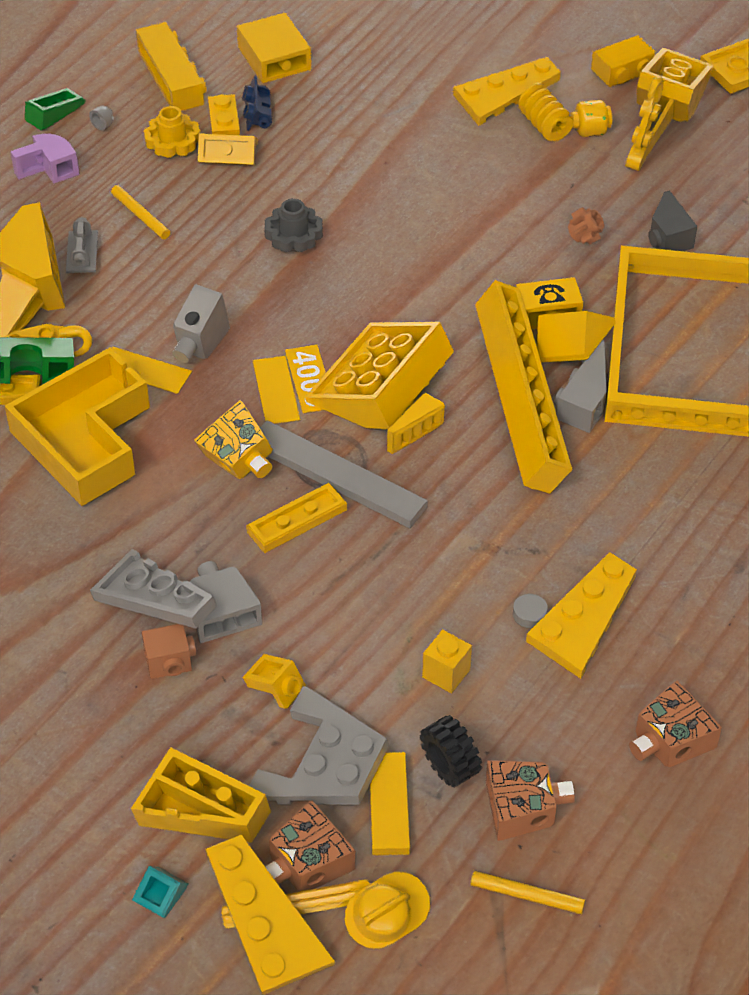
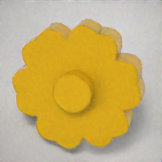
M164 107L156 118L149 121V127L144 129L146 147L154 149L157 156L171 158L175 154L185 156L189 152L194 151L196 143L199 142V123L190 121L189 115L181 113L178 107Z

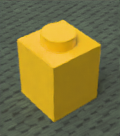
M442 629L423 652L422 678L452 694L471 669L472 645Z

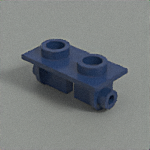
M254 75L251 84L245 86L242 94V101H245L243 118L246 119V131L250 130L252 124L261 128H268L272 123V111L270 108L271 92L265 85H258L257 76Z

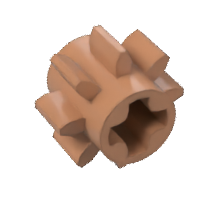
M582 207L571 213L573 219L569 221L568 230L576 242H582V244L588 242L590 245L601 239L599 233L604 229V221L598 211L591 210L590 208L585 210Z

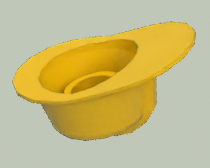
M393 872L382 876L361 889L350 899L345 910V925L349 935L358 944L372 949H381L398 941L418 928L426 920L430 910V896L426 886L417 877L407 872Z

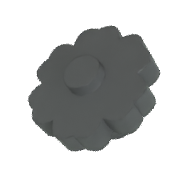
M287 199L280 208L272 211L271 217L265 219V238L272 241L273 248L280 249L283 252H289L292 249L304 252L315 247V240L323 237V219L316 216L315 210L307 208L301 200Z

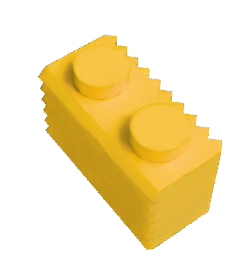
M637 35L593 51L591 70L611 88L613 85L616 86L617 83L622 84L635 77L638 78L645 66L655 57V50H652V47H649V44H646Z

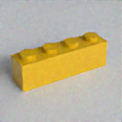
M167 22L136 29L138 52L169 106L178 107L183 111L204 105V93L207 92L206 83L203 77L197 75L195 63L189 61L186 48L180 46L177 33L171 31Z

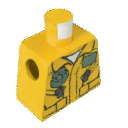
M241 400L194 439L207 458L237 479L244 478L250 471L257 478H263L272 469V464L266 457L272 453L273 449Z

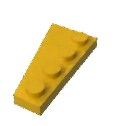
M548 57L454 86L453 96L476 124L480 126L486 123V118L492 114L498 116L503 113L506 106L512 103L515 105L519 104L521 94L530 85L542 83L547 88L558 82L561 71Z
M609 552L527 633L526 642L581 679L590 658L594 656L598 648L599 641L604 632L608 630L613 615L630 589L636 577L637 569Z
M242 835L206 848L209 862L262 995L335 965V961Z

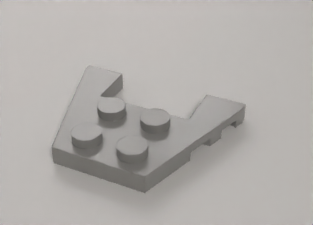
M303 686L290 709L291 717L294 720L320 727L293 778L258 769L249 786L266 794L268 801H277L278 805H291L293 800H312L316 805L360 804L388 749L387 738L315 691Z

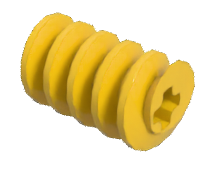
M534 83L521 94L518 105L521 113L531 121L532 125L537 128L546 140L555 142L568 135L574 125V119L569 117L568 110L557 101V98L546 89L544 84Z

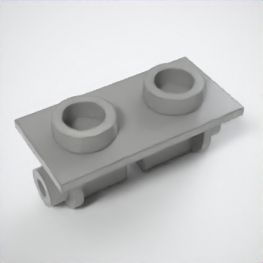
M78 218L73 223V231H69L66 273L96 272L98 230H91V225L86 218Z

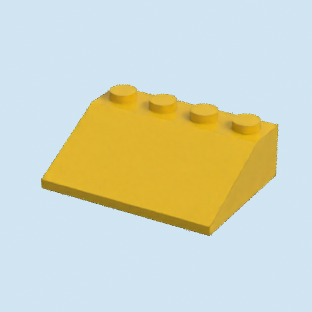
M440 322L369 323L304 398L306 402L362 427L389 429L404 411L413 404L414 399L428 386L430 380L445 365V362L454 350Z

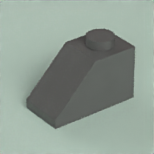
M670 190L666 191L652 217L651 230L648 233L650 244L656 247V249L686 251L693 249L697 225Z

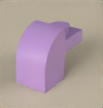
M54 134L34 135V144L11 151L14 173L18 179L45 171L54 184L79 175L77 154L70 143L61 136Z

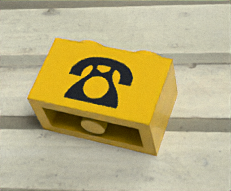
M575 277L516 284V288L520 289L532 330L538 329V315L583 310V299Z

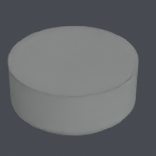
M535 594L521 595L514 602L513 618L520 626L533 628L547 614V603L542 597Z

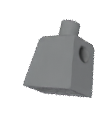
M197 284L194 285L173 325L178 344L172 354L177 360L187 363L192 355L201 359L208 358L227 334L230 325L222 293Z
M213 561L204 562L198 567L199 577L192 578L190 583L211 594L217 605L197 627L200 644L262 625L261 603L237 568L229 567L219 570L217 564Z

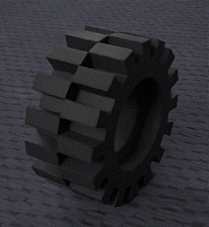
M446 715L420 731L421 735L419 737L423 742L421 747L427 753L425 754L426 759L431 761L432 769L438 771V777L441 780L444 779L445 784L448 786L456 787L482 770L480 765L482 760L477 756L479 754L478 748L473 746V738L471 736L468 737L466 728L464 726L460 727V722L457 719Z

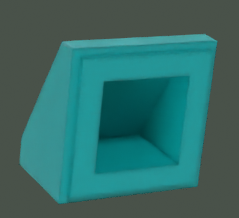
M148 866L132 901L165 918L185 892L189 883L160 867Z

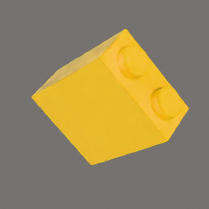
M286 12L237 25L238 48L262 84L311 70V47Z

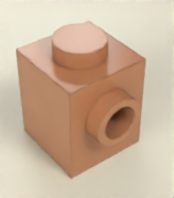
M174 624L141 631L150 679L177 676L183 672L192 671L190 657L196 656L193 636H186L183 625Z

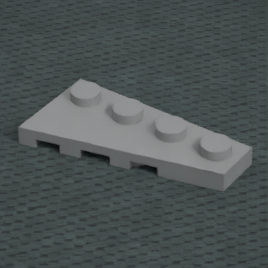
M131 549L90 590L94 601L192 628H197L217 607L211 594L188 581L181 582L177 579L175 573L170 570L164 572L158 568L156 562L149 558L146 560L142 559L139 552Z

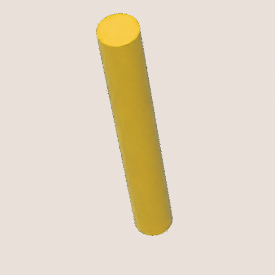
M115 185L112 188L111 194L161 239L165 240L170 236V230L122 187Z
M478 871L473 872L471 886L581 915L583 912L585 899Z

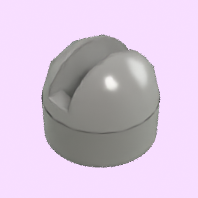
M99 106L89 114L91 123L98 130L106 129L114 120L113 112L107 106Z

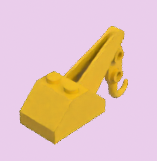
M662 48L641 71L637 84V104L642 105L639 113L642 119L640 125L635 128L631 140L633 146L628 154L625 167L640 171L645 159L672 119L675 121H689L697 109L714 65ZM652 121H654V122L657 121V123L655 124L653 130L651 131V130H650V127H651Z
M40 202L24 205L0 232V267L2 271L0 282V337H80L83 339V345L74 352V357L82 356L92 346V336L84 327L79 325L65 327L43 324L25 328L40 308L50 311L66 307L54 239Z

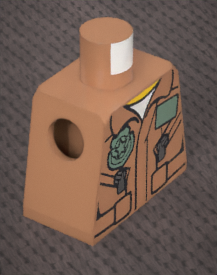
M675 681L640 712L635 731L638 738L631 741L629 747L634 757L639 761L654 754L664 766L672 767L717 748L722 727L678 681Z
M487 761L486 786L497 841L549 828L555 822L556 805L574 803L575 797L572 781L551 783L548 765L543 762Z
M313 801L307 803L273 834L269 840L270 856L273 861L265 866L278 885L288 879L298 892L315 889L355 870V849Z

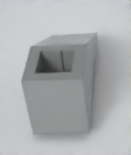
M604 340L600 342L587 360H583L579 369L575 368L572 371L568 385L565 388L561 387L554 400V404L557 405L556 415L559 421L588 433L592 431L604 413L606 399Z

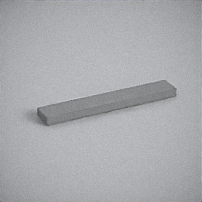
M268 420L260 427L273 449L272 453L268 456L269 458L323 485L330 483L338 493L408 528L412 527L427 508L428 500Z

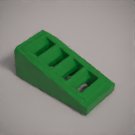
M65 88L25 102V121L39 130H44L84 105L85 99L70 89Z

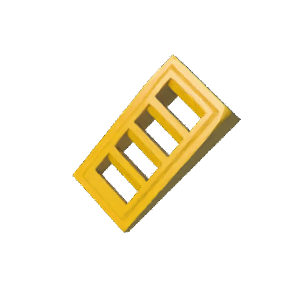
M427 393L422 394L387 430V452L394 454L444 423V403Z

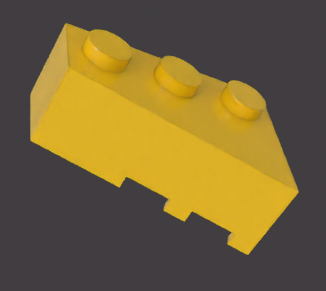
M172 747L169 748L131 807L139 826L223 839H231L242 835L246 842L250 843L254 841L271 813L266 794Z

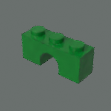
M0 337V384H11V376L19 371L36 372L41 375L42 384H45L74 367L73 338Z

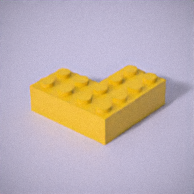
M111 347L5 405L9 430L13 436L81 506L135 475L132 449L113 429L150 408L147 382L131 366L127 368V362Z

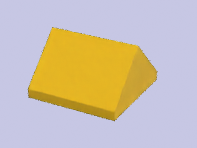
M590 311L538 315L537 350L541 362L587 360L616 323L614 317Z

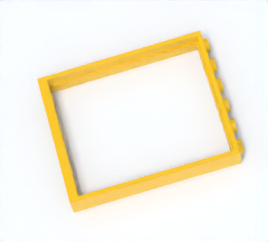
M621 245L614 307L616 323L612 330L604 422L749 437V406L618 392L628 272L749 284V258Z

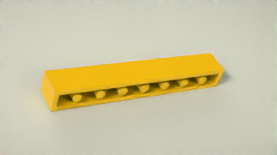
M495 280L476 302L475 307L523 484L531 489L550 494L572 471V466L520 289Z

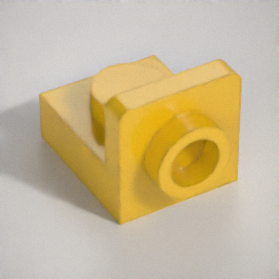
M263 654L242 677L249 688L273 694L279 707L287 709L297 698L302 687H306L294 661L268 654Z

